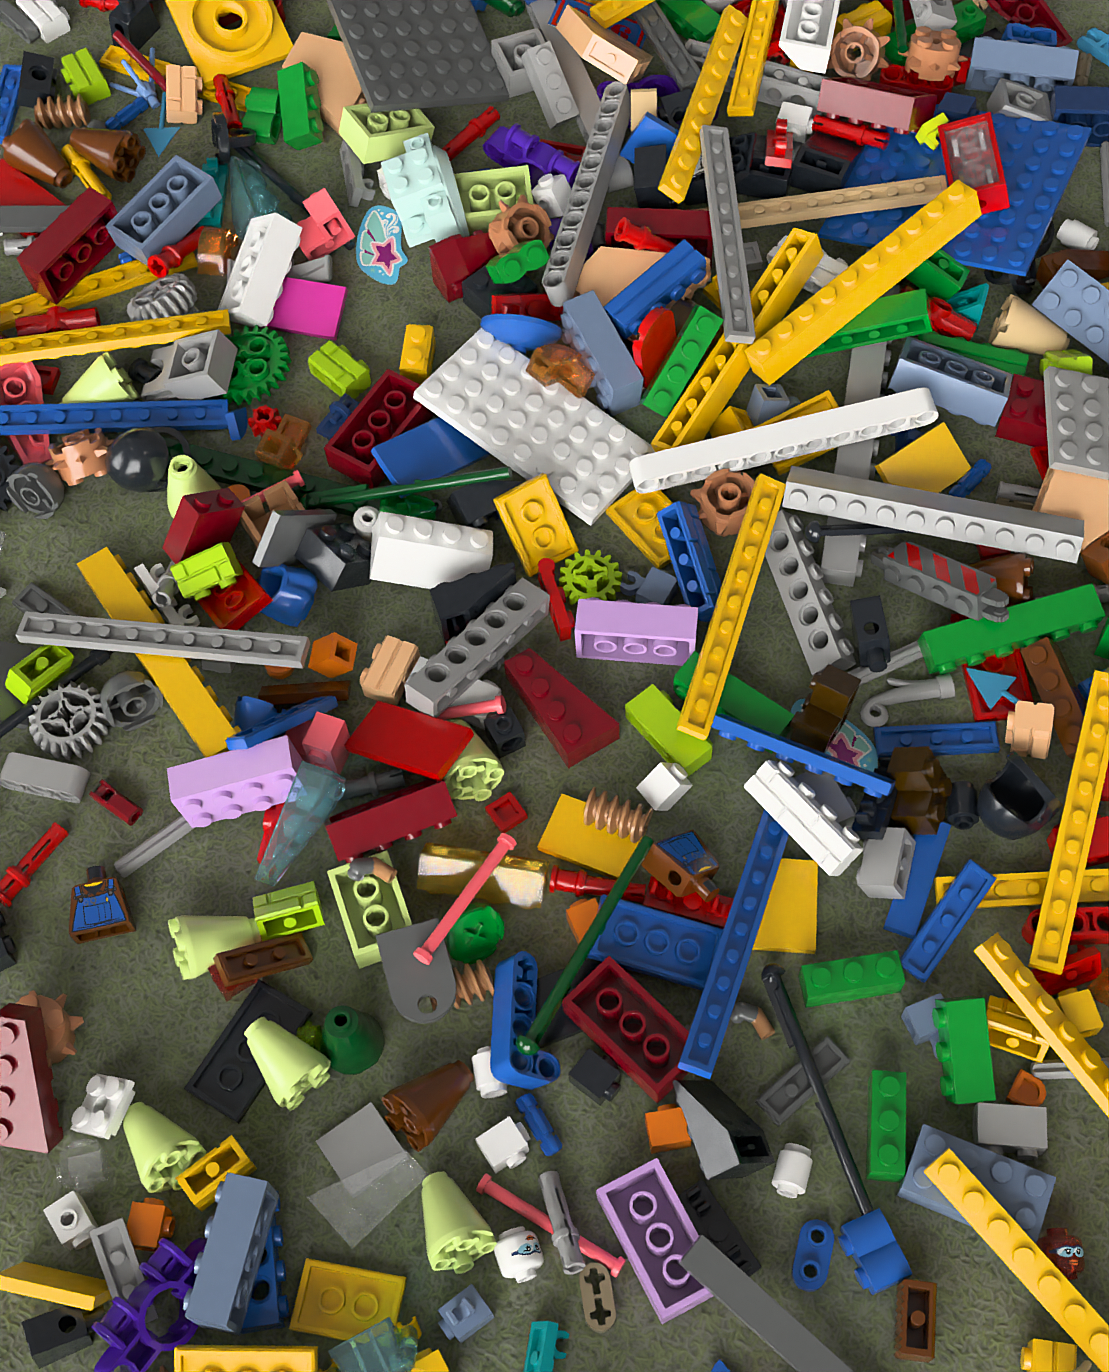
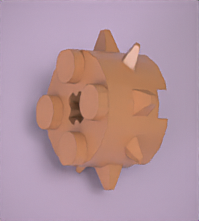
M846 18L843 20V31L839 32L832 40L829 55L831 59L828 61L826 69L835 68V72L842 77L848 76L871 81V75L877 72L879 68L889 67V64L884 60L885 45L890 41V37H881L879 33L873 30L872 18H869L863 26H854ZM854 48H861V57L855 59L856 54H853Z
M925 26L917 27L915 33L911 36L910 42H908V51L905 53L898 51L899 55L907 57L905 63L906 71L908 73H911L912 70L918 72V78L928 81H944L947 75L953 78L955 71L961 69L958 62L968 61V58L959 55L962 43L956 38L957 32L952 29H943L940 32Z
M520 195L517 203L511 207L501 200L498 202L502 212L497 214L492 223H489L488 236L492 240L498 254L509 253L515 245L524 241L542 240L545 248H547L551 240H554V235L549 231V227L552 225L546 210L542 209L538 204L532 205L528 203L525 195Z
M96 428L93 434H90L89 430L85 429L62 437L63 444L57 447L54 443L48 447L52 459L45 464L53 467V470H57L62 481H66L68 486H73L83 482V477L92 474L95 477L107 474L105 464L107 449L114 440H108L100 428Z
M730 469L715 471L705 479L702 488L694 489L690 492V496L700 502L699 519H702L703 523L718 536L726 537L739 533L755 481L747 473L743 472V475H741V470L736 472H729Z
M35 990L29 991V995L22 996L15 1004L41 1007L48 1044L46 1056L48 1067H50L53 1063L61 1062L68 1054H76L77 1050L73 1046L76 1036L74 1030L84 1023L83 1017L70 1016L63 1009L67 997L66 994L63 993L53 1000L52 998L37 995Z

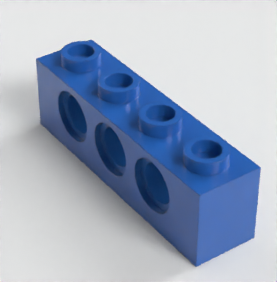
M280 1196L278 1198L275 1212L281 1210ZM275 1213L264 1248L267 1250V1256L259 1266L241 1330L243 1334L285 1327L284 1317H289L287 1295L282 1296L281 1282L286 1281V1266L284 1260H279L278 1246H283L284 1242L281 1225H276ZM260 1284H269L270 1291L268 1296L261 1301H256L254 1298L255 1289Z

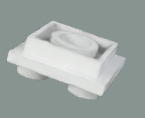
M102 1074L93 1076L87 1084V1095L82 1105L75 1110L72 1116V1126L70 1129L109 1139L111 1135L116 1136L136 1093L132 1090L135 1082Z

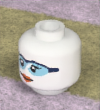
M516 1227L501 1233L498 1236L499 1241L494 1247V1253L502 1276L516 1278L517 1283L535 1278L537 1276L535 1270L540 1268L544 1262L536 1234L531 1231H525L524 1227Z

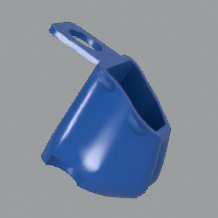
M285 564L263 567L256 581L273 601L260 612L282 624L298 627L300 621L305 620L314 602L315 591L318 587L316 576L308 569L290 567Z

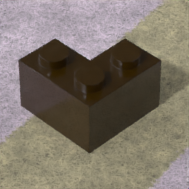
M830 664L826 666L822 674L816 672L809 686V689L813 690L812 694L809 693L802 706L803 712L797 711L790 723V728L794 729L790 740L826 753L848 718L861 679Z
M929 746L894 747L886 772L890 779L896 781L895 787L898 790L891 818L898 828H905L910 835H937L940 822L944 820V808L947 798L952 792V782L945 774L939 760L936 759Z

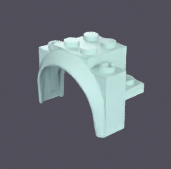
M428 132L403 141L406 153L383 161L381 165L391 201L401 220L409 247L435 239L437 243L457 234H461L462 237L469 236L462 202L447 152L435 145L433 146Z

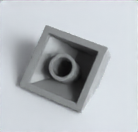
M1000 78L987 102V110L993 114L1000 113L1014 118L1027 117L1034 121H1052L1048 94L1046 92L1004 78Z

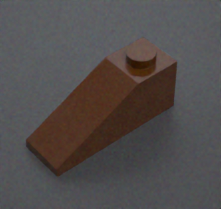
M1064 249L1041 257L1036 274V279L1044 290L1068 259L1097 281L1109 277V251Z

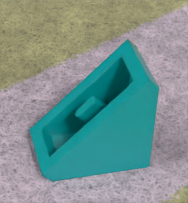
M984 283L959 292L952 296L947 303L952 306L953 311L977 323L976 330H978L990 286Z

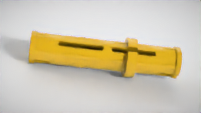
M66 144L61 149V155L69 163L74 175L81 179L86 188L90 186L111 200V193L93 172L90 162L76 152L70 144Z

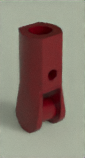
M101 779L99 782L101 785L95 792L90 791L89 796L125 823L133 826L143 814V809ZM109 793L113 794L108 801L104 800Z

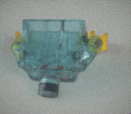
M416 1316L412 1317V1322L405 1326H402L401 1321L397 1322V1328L391 1318L388 1317L330 1349L329 1354L332 1357L331 1367L325 1371H322L320 1368L318 1372H411L415 1367L418 1339L422 1335Z

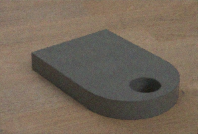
M438 918L375 935L393 1004L404 1018L414 1023L427 1024L443 1018L451 1010L456 1000L457 986L444 939L432 954L433 960L429 965L422 963L413 955L416 948H421L439 924ZM432 997L437 1001V1007L432 1013L425 1014L419 1010V1003L423 998Z

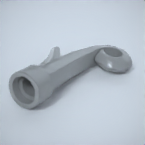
M948 673L928 680L888 678L887 683L898 688L887 690L869 698L862 705L860 715L863 722L868 726L880 727L888 721L889 717L885 706L931 698H939L941 700L954 697L955 688L952 677ZM872 710L880 713V716L874 717L870 713Z

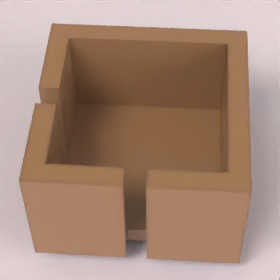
M286 480L263 492L270 512L265 513L258 495L243 502L245 508L240 517V522L256 548L259 546L272 511L305 510Z

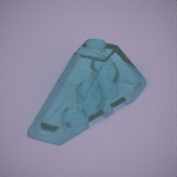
M232 155L229 161L232 223L236 235L243 241L252 218L275 212L293 222L288 211L283 210L282 212L278 207L280 200L277 196L272 195L265 189L268 184L253 165Z
M301 761L254 878L255 880L273 887L276 885L335 809L338 800L344 794L346 778L331 770Z

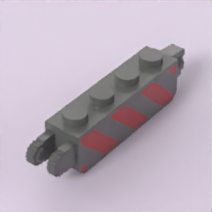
M902 542L895 548L881 545L877 550L870 553L871 563L884 570L885 581L976 621L983 617L997 623L1005 622L1009 619L1008 609L1006 607L1003 608L1009 604V596L997 589L996 578L992 575L913 542Z

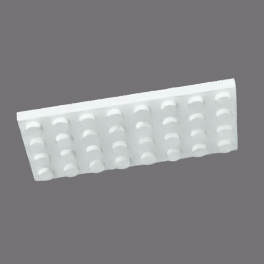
M482 327L414 391L413 398L501 462L510 466L511 469L526 480L545 473L558 503L590 526L633 481L629 462L638 456L655 452L652 445L522 353L516 351L512 346L494 339V336L484 331Z

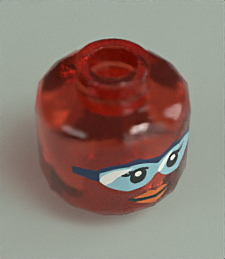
M1068 1228L1046 1229L1047 1236L1038 1238L1037 1246L1068 1280L1078 1279L1077 1274L1085 1269L1082 1240L1076 1235H1069Z

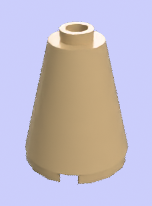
M1012 294L1007 297L1000 308L1003 312L999 318L996 317L988 339V343L997 348L1006 350L1018 349L1024 353L1038 355L1045 354V351L1066 350L1070 342V338H1067V332L1021 298Z

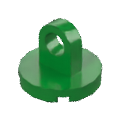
M410 494L406 498L392 496L380 500L379 513L382 511L427 520H434L436 517L435 503L421 495Z
M475 902L469 904L444 938L448 954L454 960L462 961L464 964H474L479 959L483 961L495 952L499 939L502 941L504 922L500 914L487 903Z

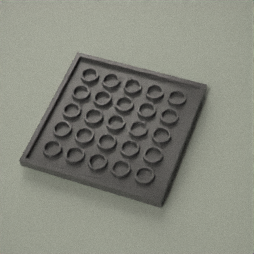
M326 0L371 113L509 100L508 90L491 55L490 44L471 0Z

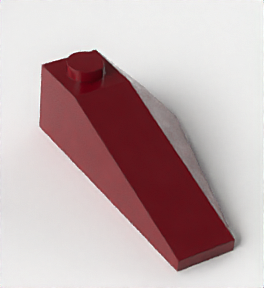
M985 0L993 10L1010 23L1023 24L1031 28L1043 27L1056 31V47L1067 46L1073 41L1044 0Z
M477 230L473 232L472 236L462 237L461 234L452 235L429 246L433 283L448 303L463 298L462 281L487 265L492 258L500 255L489 238L488 232L483 233L482 230Z

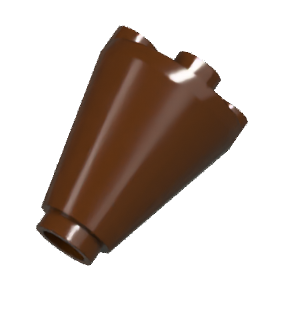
M27 118L22 121L19 128L12 135H8L3 139L1 147L4 149L3 157L5 162L11 167L52 186H59L61 189L66 188L72 182L74 173L71 171V167L37 122Z
M83 127L75 128L70 136V145L76 152L109 177L119 182L125 181L130 183L134 179L135 169L139 161L146 154V148L141 145L139 136L128 130Z
M1015 552L965 564L996 578L997 589L1009 596V604L1005 605V607L1033 600V586H1028V576L1034 574V557H1028L1026 553Z
M457 1060L454 1063L443 1065L389 1090L381 1098L389 1112L385 1115V1120L394 1131L397 1132L401 1129L407 1136V1140L412 1148L420 1152L434 1141L470 1089V1084L474 1081L472 1072L462 1061Z

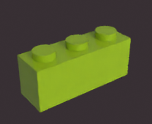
M652 684L625 704V717L667 763L679 764L685 769L688 774L687 777H689L712 759L713 744L709 737L703 741L677 730L676 727L681 711L679 712L674 707L671 697L664 690L659 691Z

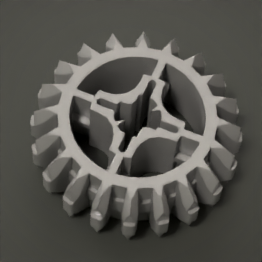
M174 273L173 275L159 278L157 281L151 282L150 285L144 287L140 292H137L135 297L131 298L130 303L127 305L129 319L131 322L188 313V309L193 307L197 300L195 286L184 274Z
M70 681L66 688L59 683L58 690L53 691L48 688V696H38L41 701L40 705H32L35 713L28 717L31 723L29 731L34 738L33 740L37 746L41 747L44 753H51L57 759L63 755L65 759L70 760L73 753L82 759V750L87 749V751L93 753L91 745L93 743L102 745L100 735H109V730L106 726L111 724L102 712L101 694H99L96 688H89L83 682L77 687L75 682ZM71 704H84V705H87V706H85V707H83V705H80V706H72ZM55 733H57V735H60V734H68L69 736H68V737H57V736H54V735H51V734H55Z

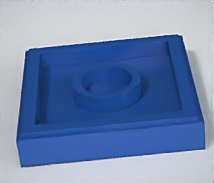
M647 111L620 149L619 155L634 163L635 148L666 144L667 153L670 155L679 131Z

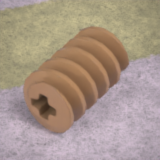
M77 94L76 102L73 101L71 95H67L66 103L63 102L61 96H57L55 104L51 97H47L46 104L43 103L41 97H38L37 105H35L34 109L35 122L42 128L44 126L47 130L52 129L53 125L57 129L62 128L63 124L66 128H71L73 123L76 127H81L84 122L87 126L91 118L89 106L86 101H83L81 94Z
M593 787L584 808V824L590 826L595 821V827L598 830H602L607 825V833L611 835L619 828V838L625 839L630 833L631 842L637 843L644 836L649 826L653 808H650L646 814H642V804L639 803L634 810H631V800L627 799L620 806L619 795H615L611 801H607L608 791L604 790L599 797H596V787Z
M480 959L476 960L475 971H473L468 963L464 964L463 974H460L456 967L452 968L457 986V995L454 1003L456 1009L461 1007V998H464L470 1006L473 1005L474 994L482 1002L485 1001L487 990L494 997V983L489 967H486ZM430 997V1001L434 1011L437 1006V1001L434 998Z

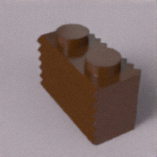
M904 1279L896 1288L899 1293L896 1295L898 1301L895 1304L898 1308L895 1311L898 1315L895 1319L898 1322L895 1324L897 1330L894 1333L897 1337L894 1341L897 1344L894 1346L896 1352L893 1355L896 1359L930 1362L935 1358L937 1283Z

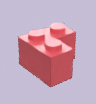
M325 188L313 193L302 202L311 216L297 223V225L302 227L299 246L309 261L330 254L356 237Z
M316 712L313 721L308 720L286 731L285 735L291 740L305 766L311 767L313 771L322 776H329L330 774L340 776L350 754L344 746L350 738L345 720Z

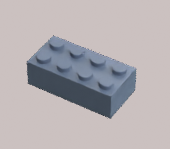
M989 36L975 37L965 89L993 92L1000 78H1004L1046 92L1048 99L1051 100L1054 86L1073 85L1079 50H1074L1068 46L1050 47L1043 43L1026 44L1020 43L1017 40H995Z
M175 155L105 227L116 246L148 266L147 261L150 256L161 253L166 245H175L181 241L222 199V196L212 176Z
M1067 259L1032 303V306L1109 364V290Z
M594 290L565 301L563 303V314H561V338L565 344H569L572 348V356L576 365L582 366L587 385L590 388L593 387L596 391V398L602 410L606 409L609 416L612 417L640 405L639 401L641 399L644 378Z
M907 337L888 388L893 389L896 393L917 388H928L935 405L945 408L953 415H964L972 418L978 424L995 427L1007 402L1013 374L921 340Z
M923 1124L916 1136L905 1169V1176L900 1183L896 1196L971 1226L923 1172L928 1165L949 1147L1028 1236L1037 1243L1057 1177Z
M227 1172L225 1182L221 1181L217 1187L215 1202L218 1203L214 1217L210 1216L205 1228V1238H208L204 1252H199L196 1258L194 1273L197 1276L193 1289H188L183 1303V1310L186 1311L185 1317L200 1327L239 1336L241 1334L279 1194L268 1181Z

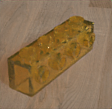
M426 842L419 858L417 889L426 890L430 894L447 893L459 897L491 852ZM505 854L474 898L485 899L492 904H516L523 909L541 908L546 896L550 861Z

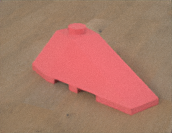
M32 361L0 366V405L44 404L41 378ZM49 434L5 435L23 465L30 462L45 463L52 459L48 450L50 445Z

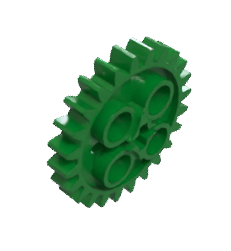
M255 325L253 330L250 331L248 326H245L243 333H239L237 329H234L233 337L225 335L238 348L228 391L226 394L217 396L219 399H228V404L235 400L236 404L240 405L243 399H245L248 405H250L252 398L256 397L260 402L262 394L265 393L269 397L271 396L270 389L272 387L279 389L278 380L286 381L283 373L290 371L288 363L292 362L288 355L290 350L282 336L279 337L275 330L270 332L268 327H264L261 331L259 326Z

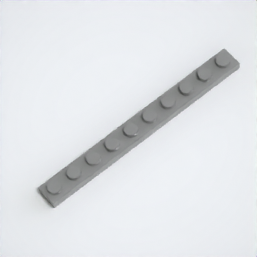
M702 125L699 134L722 319H724L725 342L753 344L756 336L728 128Z
M25 611L15 635L18 641L23 643L302 669L310 647L309 638L306 636Z

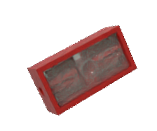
M991 112L939 125L938 132L949 186L956 180H960L976 190L981 214L1010 208L1006 180Z

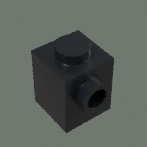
M591 1049L585 1052L568 1074L569 1082L599 1106L606 1099L609 1102L612 1101L622 1087L619 1084L621 1077L617 1063L606 1055H603L601 1058Z

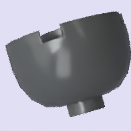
M40 462L26 463L7 478L9 486L6 490L11 501L24 513L28 510L38 513L34 518L48 519L63 503L65 497L64 482L58 472L46 464Z
M127 670L115 674L104 684L100 695L101 709L111 726L115 728L116 726L123 727L125 731H132L156 718L154 713L158 707L162 708L163 695L156 683L148 675L139 671Z

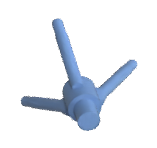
M151 47L149 62L155 67V49ZM123 59L121 63L138 85L136 90L110 82L109 86L136 97H143L152 109L159 107L160 102L156 98L154 80L149 76V82H142L127 61Z

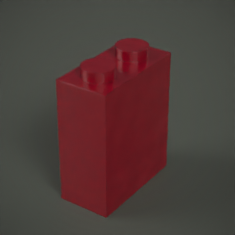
M230 488L183 495L162 549L177 564L221 542L230 543L245 505Z

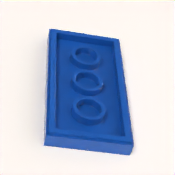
M440 417L385 441L371 450L372 455L392 485L415 484L414 479L426 480L449 476L490 455L488 451ZM410 494L399 495V496H400L401 498H403V497H405V496H407V495H410Z
M603 894L601 896L598 911L608 895ZM620 899L606 924L602 935H599L587 958L603 962L610 956L622 968L703 991L724 929Z

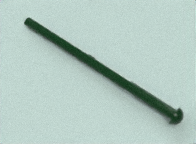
M510 466L426 480L414 479L415 484H395L368 489V484L306 493L301 497L299 503L301 502L305 510H315L316 508L511 478L512 470Z
M642 836L525 1037L522 1035L517 1036L516 1047L523 1055L531 1056L540 1050L538 1043L560 1008L562 1000L571 989L572 981L599 935H602L610 916L653 845L654 841L650 837Z

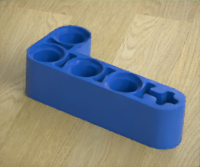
M521 951L499 962L495 969L490 1069L495 1079L502 1083L534 1090L557 1080L561 1069L558 1059L551 1053L539 1050L534 1055L526 1056L520 1053L516 1047L517 1036L522 1035L525 1037L536 1018L537 963L530 953Z

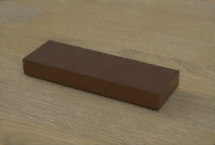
M350 680L262 686L258 699L274 705L302 704L312 698L322 696H335L337 701H347L351 693Z
M298 932L216 953L213 960L224 986L228 987L308 965L313 961V957L302 933Z

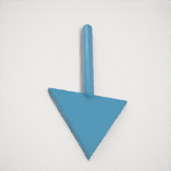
M166 92L162 94L159 128H143L158 157L180 129V127L164 128Z
M966 668L990 710L1002 696L1014 704L1021 701L1007 692V689L1017 677Z

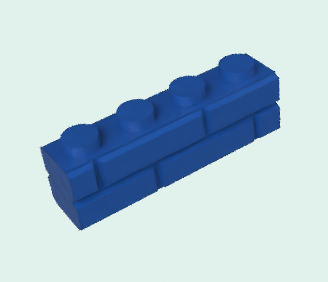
M682 240L603 306L618 334L624 339H627L632 334L638 335L640 324L651 310L661 306L666 308V305L672 300L678 301L685 294L686 288L692 283H700L706 274V259L697 250H694L693 246L686 240Z
M678 501L660 510L657 513V517L684 602L691 607H698L697 620L709 622L711 621L722 584L716 572V566L701 520H699L696 506Z

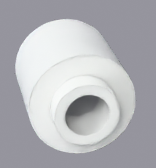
M1066 219L1056 238L1061 240V244L1070 249L1094 250L1099 242V238L1096 237L1098 231L1076 219L1073 221Z
M364 506L355 512L353 526L359 535L371 543L372 528L377 520L379 511L374 507Z
M491 1046L478 1049L477 1054L472 1057L476 1089L480 1091L482 1098L502 1096L507 1093L506 1086L509 1085L496 1080L492 1075L490 1069Z
M787 1143L784 1150L779 1152L772 1185L777 1188V1193L780 1195L796 1198L797 1194L805 1193L813 1162L810 1158L811 1151L808 1148L794 1143Z

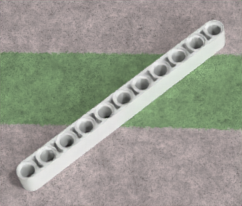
M917 388L638 456L629 462V469L636 492L650 493L703 480L715 471L730 469L729 472H736L925 426L934 422L939 414L930 390L928 388Z

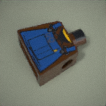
M693 829L653 843L641 864L645 870L677 897L681 898L697 892L705 902H709L720 891L712 881L720 868L719 862Z
M104 866L89 867L86 870L88 883L78 884L72 888L69 935L77 944L136 931L126 894L119 880L116 877L107 878Z

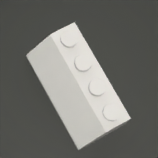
M788 0L779 46L799 69L825 74L840 0Z
M276 212L251 219L218 310L228 309L230 321L250 327H255V325L263 327L270 323L274 316L273 307L283 291L282 283L284 277L292 266V255L300 244L302 227Z
M380 511L372 528L370 579L431 589L442 582H453L462 579L470 573H480L489 570L493 556V531Z

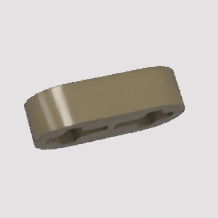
M591 1262L586 1264L584 1270L579 1274L586 1323L591 1330L604 1333L609 1331L616 1321L611 1279L608 1269L598 1262ZM597 1270L598 1276L604 1275L605 1280L599 1282L600 1294L596 1295L593 1294L592 1284L585 1283V1279L590 1277V1271ZM596 1300H602L603 1310L610 1311L611 1316L605 1318L604 1325H599L597 1319H591L590 1314L596 1313Z

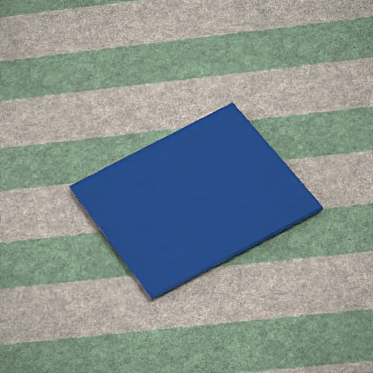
M936 104L933 118L937 116V107L939 106V104ZM979 111V115L988 113L985 111ZM991 112L1006 180L1010 208L982 214L940 249L962 265L1026 276L1092 133V128L1053 121H1034L1027 117H1007L1004 114H993ZM886 126V129L875 128L874 130L890 134L889 140L878 139L888 143L887 148L882 150L866 145L843 189L945 175L948 188L949 184L940 137H936L939 145L936 149L932 150L926 143L919 144L915 138L917 132L899 134L894 132V127ZM926 204L828 217L818 233V238L873 248Z

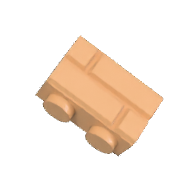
M169 64L166 66V122L196 124L197 115H202V100L197 99V92L202 93V77H197V68L195 66L181 67L180 65Z
M389 635L385 636L382 644L377 643L373 650V662L370 668H364L360 676V684L364 696L397 706L405 690L404 685L420 658L419 648L415 644L401 641Z
M1018 701L1015 706V712L1008 711L1005 743L1011 744L1010 752L1014 750L1019 756L1026 757L1028 754L1031 758L1045 759L1048 757L1054 717V707L1052 704L1037 703V705H1034L1033 702Z

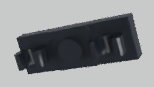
M879 757L880 766L874 769V773L890 778L886 772L891 757ZM895 785L892 793L888 796L882 794L881 798L864 793L851 827L860 839L883 840L891 820V813L898 793Z
M703 1179L678 1195L698 1235L706 1237L749 1277L762 1269V1266Z

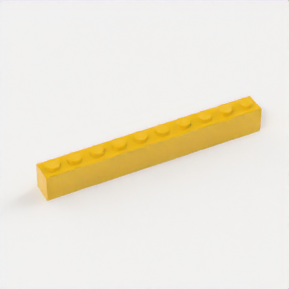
M956 180L744 350L753 373L770 386L978 219L982 214L977 191L960 180Z
M793 228L751 291L750 299L756 336L754 342L782 320L824 256L817 234ZM723 333L650 443L655 452L699 442L704 439L751 366L744 350L752 344L725 342V335Z
M105 547L77 563L84 579L111 619L165 624L156 608L152 611L150 610L149 606L152 603L144 590L137 591L136 588L139 587V584L131 572L125 574L124 570L127 567L119 554L113 556L109 549ZM135 653L203 756L206 758L231 751L228 750L225 740L241 732V729L238 725L232 728L230 722L233 721L232 717L224 705L218 708L215 703L219 701L218 697L210 685L207 687L202 685L205 679L196 665L192 668L189 666L188 663L191 662V659Z

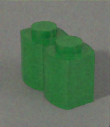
M252 87L250 93L245 98L247 111L240 120L243 125L242 127L256 131V143L276 145L282 120L279 90Z
M542 240L524 241L515 245L509 253L495 256L485 267L494 284L513 283L523 277L526 271L542 267L550 257Z

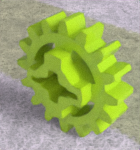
M586 549L585 556L575 552L574 561L567 558L565 560V567L560 568L559 586L563 587L565 596H569L571 605L575 604L578 599L592 597L607 601V599L615 601L616 592H620L622 572H619L618 562L611 563V555L602 558L601 550H597L595 555H591L589 549Z

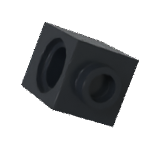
M511 707L506 709L505 713H497L483 720L486 736L499 759L526 746L524 730Z

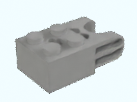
M219 329L177 339L174 340L173 345L155 349L150 362L157 369L162 370V372L156 379L144 385L141 394L142 400H200L226 394L238 348Z

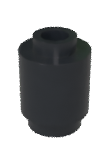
M953 782L951 795L948 796L946 801L947 821L960 830L970 829L979 822L977 811L978 793L971 782Z

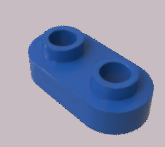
M810 1220L805 1223L798 1237L792 1266V1279L797 1287L807 1292L820 1289L828 1275L834 1244V1233L832 1228L822 1220ZM812 1232H820L823 1236V1241L815 1243L811 1239ZM804 1267H814L816 1276L813 1278L807 1277L804 1274Z

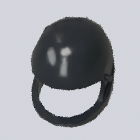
M170 427L132 428L120 434L108 447L105 459L107 473L120 487L138 493L163 492L167 490L168 479L161 480V478L164 476L168 466L169 452L166 441L160 433L163 432L175 436L182 444L184 455L191 458V450L187 439L181 432Z
M1013 750L1006 756L1007 763L1002 771H997V776L987 779L981 788L977 800V811L984 826L994 834L1002 838L1017 840L1039 831L1051 821L1063 804ZM1009 809L1014 810L1017 816L1014 813H1012Z

